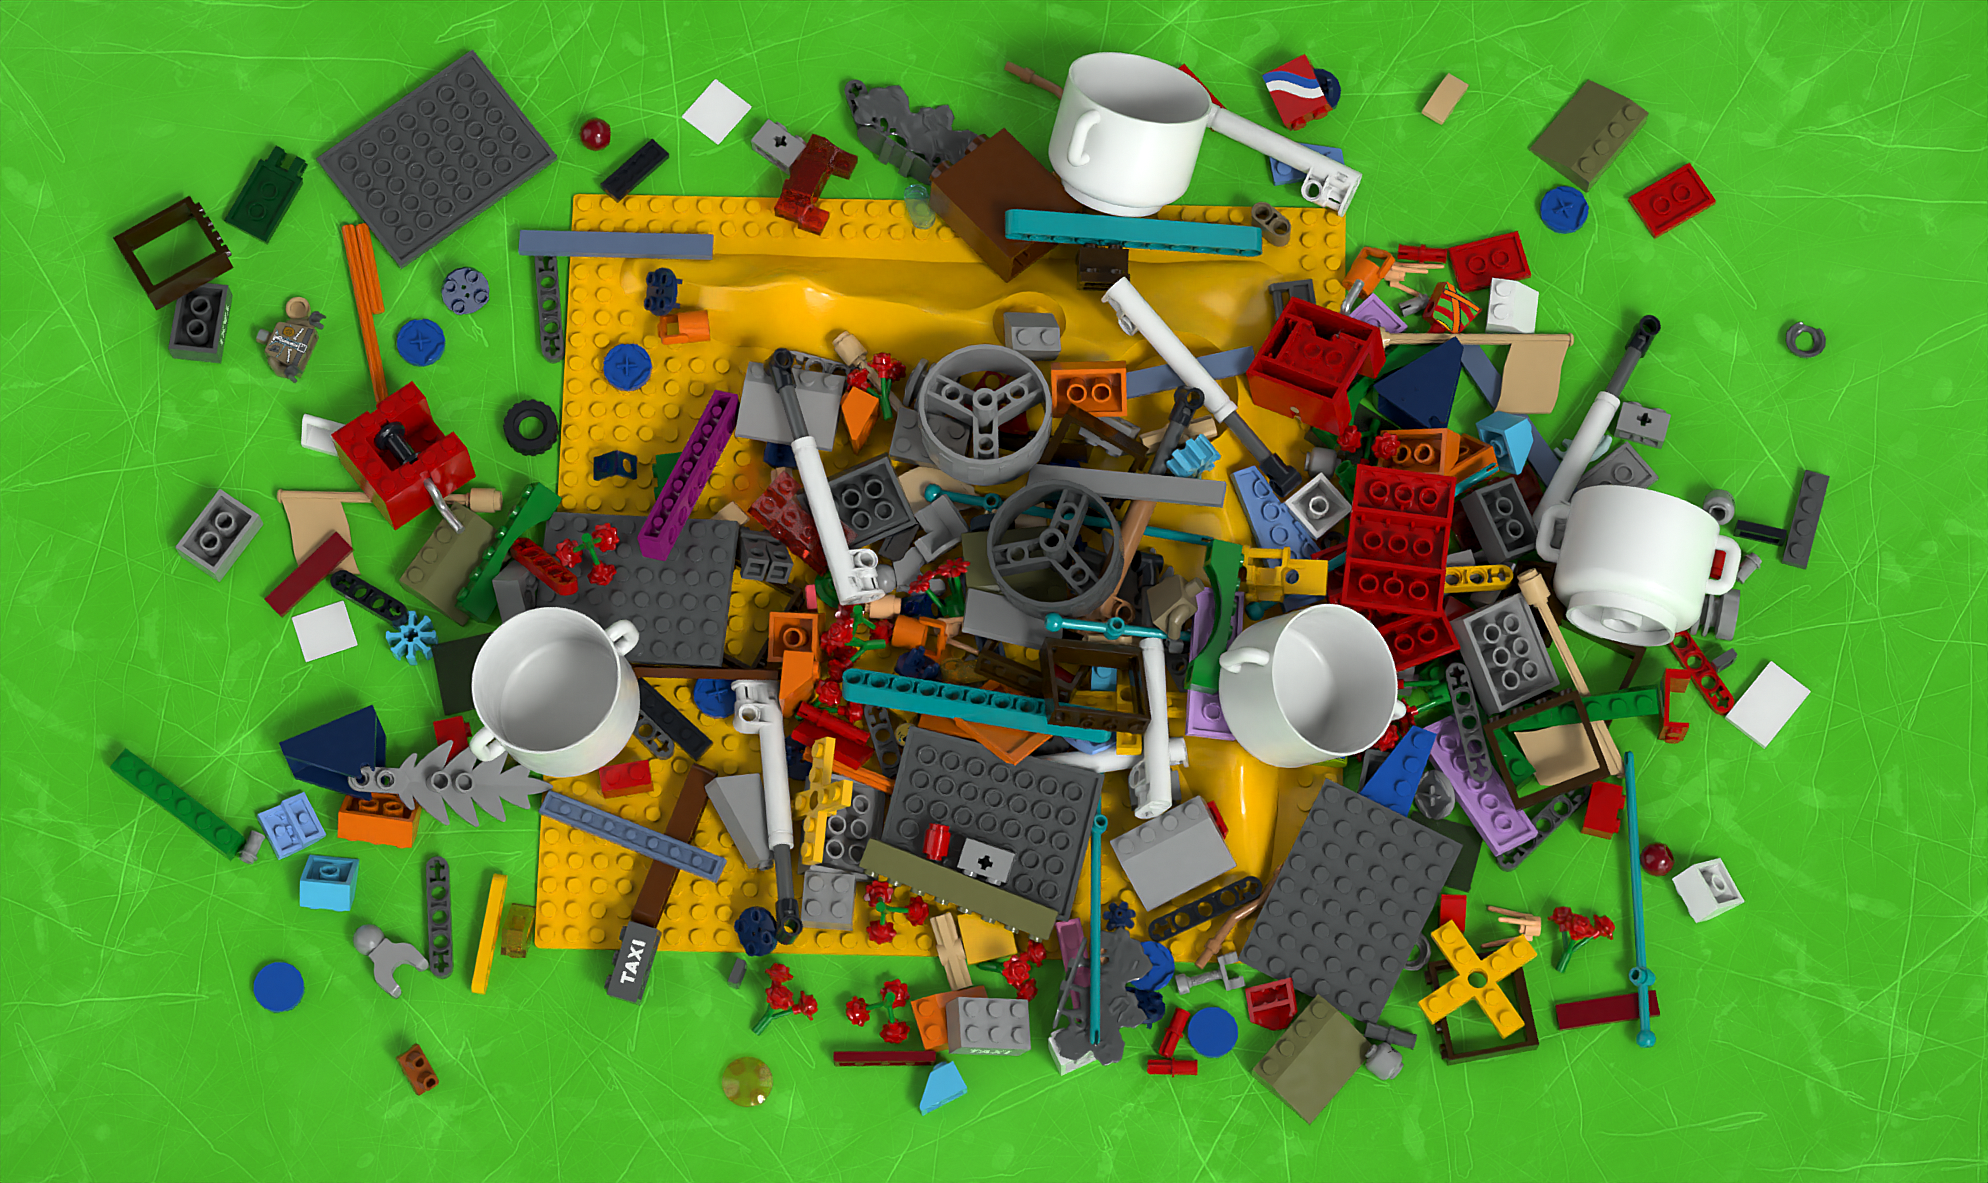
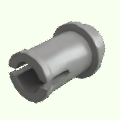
M1419 293L1418 297L1398 303L1403 318L1422 310L1425 311L1429 298L1427 294L1422 295Z
M1753 552L1749 555L1746 554L1744 561L1739 565L1736 581L1740 582V584H1743L1755 569L1761 568L1762 560Z
M250 831L243 850L239 851V859L248 864H253L254 861H257L258 857L256 855L265 836L259 832Z

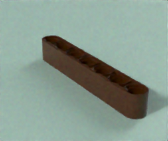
M696 763L692 765L664 835L691 845L709 800L705 786L718 777V771ZM655 859L653 860L631 915L632 922L657 928L680 869Z

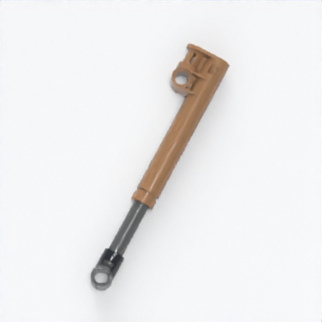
M1185 385L1177 388L1174 393L1175 404L1168 418L1170 423L1148 473L1143 472V474L1165 475L1168 468L1166 463L1172 459V453L1176 450L1184 429L1189 428L1196 409L1201 408L1204 404L1205 395L1201 389ZM1191 393L1192 397L1190 402L1188 403L1187 397L1188 394ZM1131 499L1120 525L1124 541L1125 560L1121 579L1114 592L1100 607L1090 614L1080 617L1079 620L1106 623L1108 619L1118 617V611L1121 607L1123 612L1119 618L1124 621L1125 625L1130 624L1135 619L1136 611L1134 606L1116 596L1157 502ZM1114 541L1098 575L1099 580L1103 577L1111 562ZM1074 630V633L1083 637L1085 634H1103V632Z

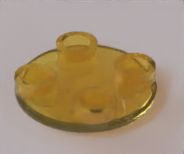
M742 1057L734 1060L728 1065L722 1077V1087L726 1097L734 1104L742 1107L761 1105L769 1096L773 1086V1077L769 1067L763 1061L754 1057Z

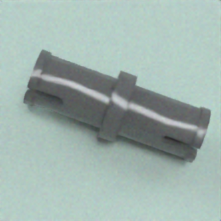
M1370 1021L1367 1022L1364 1031V1037L1384 1041L1390 1046L1395 1044L1410 1048L1411 1050L1414 1049L1417 1038L1415 1033L1412 1034L1395 1029V1026L1392 1025L1386 1027Z

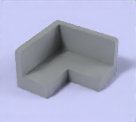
M947 494L940 496L933 503L914 514L927 533L914 542L927 563L962 543L961 533L971 532L969 526Z
M513 559L492 580L502 623L518 614L533 610L536 606L535 591L538 589L539 578Z

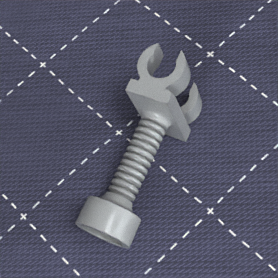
M1234 951L1217 956L1220 968L1213 972L1210 971L1198 976H1191V978L1187 977L1185 973L1176 975L1175 980L1179 994L1190 993L1192 985L1197 986V984L1212 982L1217 979L1219 980V978L1223 979L1226 991L1246 986L1243 976L1228 979L1225 965L1239 961L1237 952Z

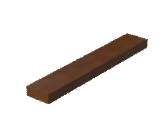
M634 667V673L636 677L781 680L782 669Z

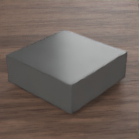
M1731 648L1712 660L1711 666L1718 674L1735 663L1738 654Z
M737 958L728 979L729 987L735 989L740 987L747 970L746 961Z

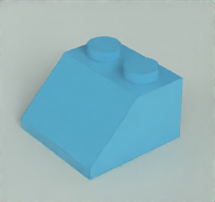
M1497 411L1478 421L1476 427L1480 440L1493 446L1499 469L1515 475L1520 474L1534 441L1531 433L1532 427L1528 419Z
M309 855L300 879V906L310 909H332L337 912L350 911L355 898L359 859Z

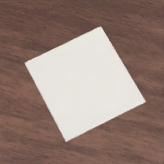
M715 79L684 113L682 118L719 145L752 106Z
M344 600L292 617L306 662L358 645Z

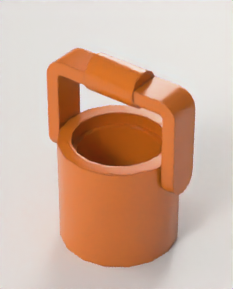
M1364 247L1343 279L1342 285L1349 292L1356 279L1362 280L1364 286L1357 298L1366 300L1394 264V257L1387 250ZM1368 255H1371L1372 257L1383 259L1385 262L1379 268L1375 263L1366 258Z
M707 309L667 314L659 318L660 322L657 324L658 337L661 338V343L664 345L710 341ZM678 323L680 334L667 335V324Z
M899 615L893 631L892 646L908 650L916 648L918 650L920 646H925L929 626L940 628L936 643L937 652L926 649L924 655L932 659H939L943 650L946 649L948 637L946 633L947 624L944 621L923 616L917 619Z

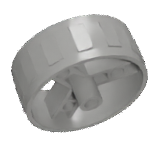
M971 345L955 350L945 356L930 370L923 382L919 395L918 425L923 446L930 459L941 471L967 484L981 486L999 485L1015 480L1027 473L1043 455L1052 431V399L1048 384L1041 371L1030 359L1019 352L999 345ZM979 371L1001 372L1016 378V380L996 391L981 388L976 392L953 381L959 376ZM1014 396H1020V397H1022V398L1015 399V398H1013V397H1014ZM955 397L957 399L949 400L948 398ZM1006 403L1007 406L998 411V405ZM1041 403L1045 416L1036 436L1017 452L999 458L998 426ZM964 404L973 406V411L964 407ZM929 405L973 427L974 459L954 453L934 436L926 420ZM987 447L990 448V450L985 451L982 450V448Z

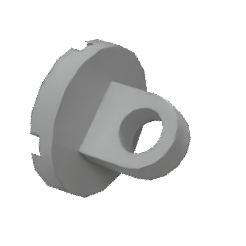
M1439 770L1423 772L1416 790L1417 794L1414 796L1415 802L1425 817L1433 818L1434 820L1443 819L1451 814L1454 804L1457 802L1454 788L1448 777Z

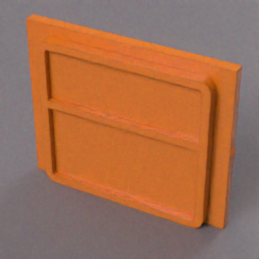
M991 679L979 688L1030 697L1026 693ZM957 717L953 719L956 726L983 744L984 747L1004 762L1012 763L1014 766L1053 736L964 721L962 718Z

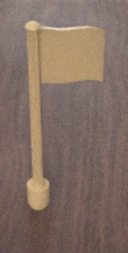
M1379 327L1384 350L1385 346H1389V344L1441 345L1455 336L1462 345H1511L1503 367L1500 397L1494 413L1501 411L1509 414H1550L1558 397L1561 367L1567 348L1574 344V336L1570 332L1568 334L1389 333L1385 330V327Z
M847 331L843 332L833 341L834 350L849 368L853 366L860 370L866 368L869 371L867 378L881 394V378H878V374L874 369L867 365V358L865 356L868 351L853 334L850 335ZM890 390L889 402L898 414L900 407H906ZM921 466L899 476L913 514L931 504L924 497L926 486L929 484H937L945 491L980 496L974 492L971 484L956 480L937 469ZM952 502L958 512L975 507V505ZM980 506L975 507L976 510L984 508Z
M471 488V493L466 495L449 494L443 498L447 505H453L457 501L461 505L470 507L471 511L477 513H495L496 510H502V491H496V488ZM278 490L276 495L277 501L279 503L283 502L290 522L294 555L298 566L336 531L352 547L350 526L342 503H372L364 492ZM353 552L330 574H334L339 570H346L353 575H361Z
M1532 568L1517 576L1519 580L1517 584L1527 604H1533L1534 607L1538 608L1580 696L1591 695L1546 603L1548 602L1547 597L1550 596V592L1541 573H1537L1536 569ZM1604 721L1591 722L1610 774L1617 775L1616 777L1619 779L1625 778L1624 762ZM1583 723L1552 726L1534 731H1514L1528 762L1536 770L1535 777L1539 785H1555L1600 768Z

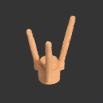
M1394 262L1384 280L1390 281L1389 287L1398 288L1418 297L1419 292L1399 283V281L1405 280L1406 272L1427 274L1428 269H1443L1444 265Z
M962 616L937 618V620L944 621L947 624L946 633L948 637L946 644L954 645L976 655L980 653L979 650L952 639L959 634L960 626L963 625ZM934 627V633L938 637L940 628Z
M1487 907L1489 911L1516 917H1499L1498 921L1518 924V932L1523 933L1528 941H1532L1533 936H1540V916H1533V914H1524L1499 907ZM1517 937L1484 943L1481 945V948L1506 945Z

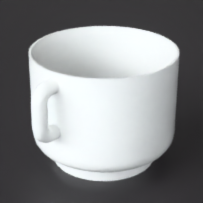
M1101 52L1088 54L1075 60L1069 68L1048 153L1050 162L1055 172L1061 177V183L1066 192L1080 203L1092 209L1124 217L1152 215L1158 212L1162 206L1176 201L1186 192L1192 178L1212 108L1210 95L1190 75L1151 58L1127 53Z
M1599 485L1577 491L1572 498L1571 505L1555 504L1544 511L1536 538L1538 555L1545 561L1557 563L1553 578V589L1556 597L1567 607L1566 616L1568 620L1579 629L1594 636L1635 646L1666 645L1673 641L1675 633L1687 630L1693 626L1700 617L1705 594L1722 595L1733 587L1741 559V550L1738 543L1730 537L1719 535L1720 526L1718 522L1703 509L1674 496L1630 486ZM1557 519L1567 520L1561 549L1550 546ZM1715 550L1726 552L1719 580L1709 579Z
M1321 604L1257 622L1240 633L1229 646L1227 652L1221 654L1219 659L1221 665L1219 698L1225 721L1233 736L1248 753L1272 766L1297 768L1362 752L1381 738L1392 720L1400 719L1406 714L1405 704L1397 700V673L1388 645L1370 621L1348 607L1335 604Z
M559 607L529 610L503 623L487 639L474 665L472 696L477 714L484 727L472 737L470 741L471 752L479 760L486 762L497 758L507 751L517 762L529 770L552 777L584 775L610 762L620 753L631 738L640 710L638 682L631 665L624 657L635 647L639 640V632L633 623L626 619L619 620L603 630L589 617L579 612ZM621 636H623L618 642H616V643L614 644V642H615L618 638H620ZM496 738L492 743L486 746V744H488L492 739Z

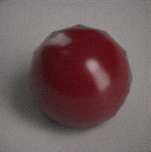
M600 118L588 119L582 124L579 131L582 145L588 150L595 152L604 150L610 144V125Z
M1649 843L1640 854V864L1644 872L1655 877L1666 875L1675 863L1674 856L1665 843Z

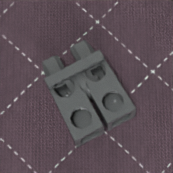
M739 527L736 557L739 558L742 566L740 571L742 579L758 581L765 579L766 582L787 584L794 563L786 545L782 542V534H774L772 530L766 529L759 532L752 531L749 527Z

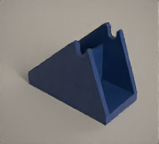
M1456 336L1374 384L1372 405L1377 412L1403 430L1447 428L1462 369L1461 358L1464 347Z
M373 705L279 742L283 755L296 780L365 801L372 800L371 792L353 790L348 783V776L356 778V781L362 784L364 778L361 768L363 766L370 767L372 771H375V767L386 768L387 737ZM386 776L381 777L383 785H385Z

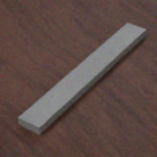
M1035 464L1030 469L1027 483L1028 486L1038 481L1052 479L1068 480L1084 485L1101 497L1223 508L1227 486L1225 481Z

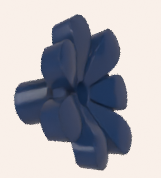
M1122 901L1120 906L1111 903L1108 906L1110 911L1103 913V919L1109 920L1106 924L1108 931H1112L1114 928L1117 929L1120 926L1123 929L1125 927L1132 929L1135 925L1131 918H1135L1136 913L1132 909L1127 910V902Z

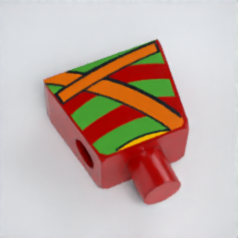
M1448 281L1438 282L1422 315V318L1431 325L1426 334H1460L1481 312L1482 308Z

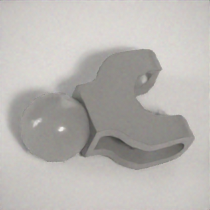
M917 546L910 548L903 559L893 562L892 567L888 564H878L875 567L878 574L876 579L879 589L884 590L885 594L892 592L894 589H896V592L908 593L910 589L909 584L917 581L918 575H922L920 568L927 564V561ZM929 580L930 589L936 597L942 596L946 592L943 580ZM921 590L918 593L914 591L910 594L918 600L930 599L928 594Z
M362 925L354 933L353 944L355 949L362 955L369 956V959L375 965L374 976L376 983L394 999H397L402 993L400 986L393 978V973L398 966L409 964L421 972L429 967L427 960L413 945L408 943H392L385 938L381 928L376 925Z

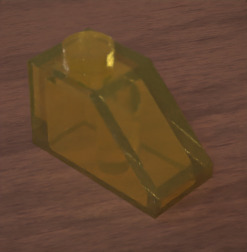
M512 903L502 928L501 955H507L511 958H526L531 945L536 918V906Z

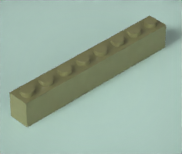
M873 837L869 839L859 867L864 868L863 873L877 878L878 874L888 878V883L901 887L903 883L910 886V891L915 894L924 896L925 893L935 896L934 901L946 906L951 902L958 905L957 910L969 915L974 911L982 915L981 920L991 924H995L996 921L1005 924V929L1017 934L1019 930L1029 933L1028 938L1042 943L1043 939H1050L1060 913L1056 909L975 877L962 874V872Z

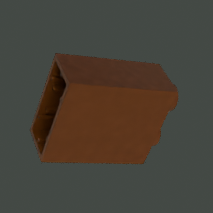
M1003 128L991 138L986 134L977 136L966 148L965 157L955 164L946 160L932 171L929 176V182L931 183L929 206L1008 283L1060 243L1006 238L1005 212L1012 209L1081 214L1082 204L1069 195L1064 186Z

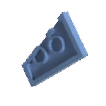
M1299 143L1345 165L1342 150L1339 148ZM1268 156L1274 186L1305 181L1308 174Z

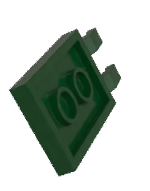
M275 146L268 160H259L224 220L227 224L267 245L303 185V178L301 176L308 166L304 159L296 156L289 170L280 167L287 153L278 146Z

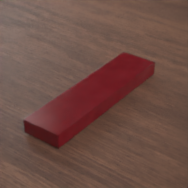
M336 531L264 600L283 618L346 559L354 549Z
M1656 990L1648 991L1650 1018L1659 1017L1660 1011ZM1638 993L1555 1005L1559 1031L1640 1019Z
M936 1051L834 1052V1065L836 1067L935 1066Z

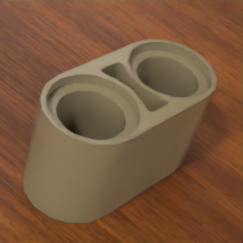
M1266 202L1256 203L1251 211V226L1261 228L1262 236L1274 246L1282 247L1288 244L1291 234V223L1270 204ZM1263 214L1267 216V218L1259 219L1257 218V215ZM1280 229L1285 231V233L1277 234L1274 231Z

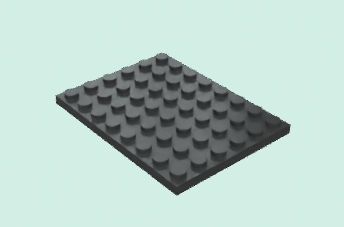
M472 49L320 155L316 160L402 270L558 160V158Z
M553 513L546 523L544 551L560 563V560L555 556V552L558 551L556 548L558 543H562L564 539L568 538L570 541L576 540L579 546L583 544L581 538L584 533L591 535L593 531H596V525H604L608 522L611 527L617 528V536L620 541L616 544L615 550L602 552L600 547L596 548L595 546L594 550L598 559L607 565L613 564L617 573L612 576L613 580L606 586H599L596 583L590 584L587 575L592 571L594 561L589 550L584 548L582 549L583 554L580 556L582 558L581 563L575 564L573 568H569L567 565L564 566L576 575L578 591L572 595H559L539 579L535 609L544 607L570 609L589 617L603 630L619 620L626 619L631 621L639 632V640L635 647L624 655L629 663L722 668L740 524L738 521L688 518L666 561L643 557L637 537L648 516ZM621 636L620 638H618V639L614 642V644H615L616 642H618L623 636Z
M909 726L881 841L926 858L927 854L922 853L925 832L926 829H929V824L936 823L950 826L949 832L951 836L947 857L942 856L941 861L929 860L962 872L963 869L957 866L966 838L968 837L1015 852L1017 854L1008 881L1006 883L1001 881L1000 886L992 885L1060 911L1057 920L1068 922L1105 775L1029 755L1014 766L1012 763L1004 762L981 743ZM988 855L979 861L983 863L984 869L993 865V862L989 861ZM977 874V879L987 882L986 876Z
M1326 778L1238 957L1239 961L1276 980L1292 978L1295 989L1313 998L1319 994L1337 1010L1366 1024L1368 1021L1376 1024L1463 845Z

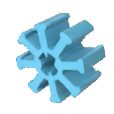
M1200 434L1195 441L1190 438L1185 442L1186 446L1183 450L1176 449L1172 453L1174 458L1168 460L1166 466L1176 477L1201 479L1202 472L1211 471L1215 467L1213 462L1221 458L1219 452L1204 434Z
M408 611V625L393 626L400 633H390L387 631L386 639L389 646L397 644L391 648V651L398 661L408 651L406 658L409 665H417L416 651L419 650L425 655L426 660H430L433 657L431 648L425 644L438 645V636L435 630L428 632L434 628L428 616L425 615L424 619L416 626L418 621L416 612ZM411 635H416L413 641L409 642L408 639H411Z

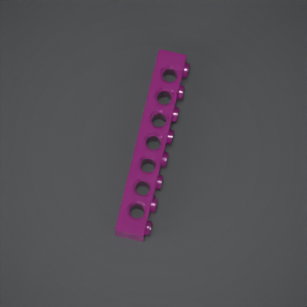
M719 390L714 391L637 537L643 557L666 561L737 425L740 408L738 394Z

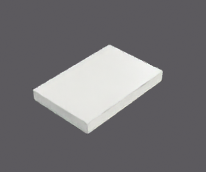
M1771 661L1726 715L1725 719L1765 749L1811 691Z

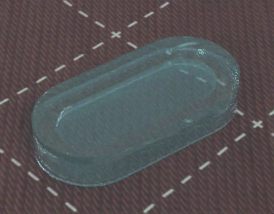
M912 184L904 191L905 205L913 225L919 229H928L934 225L936 220L935 211L929 206L930 197L928 191L920 184Z

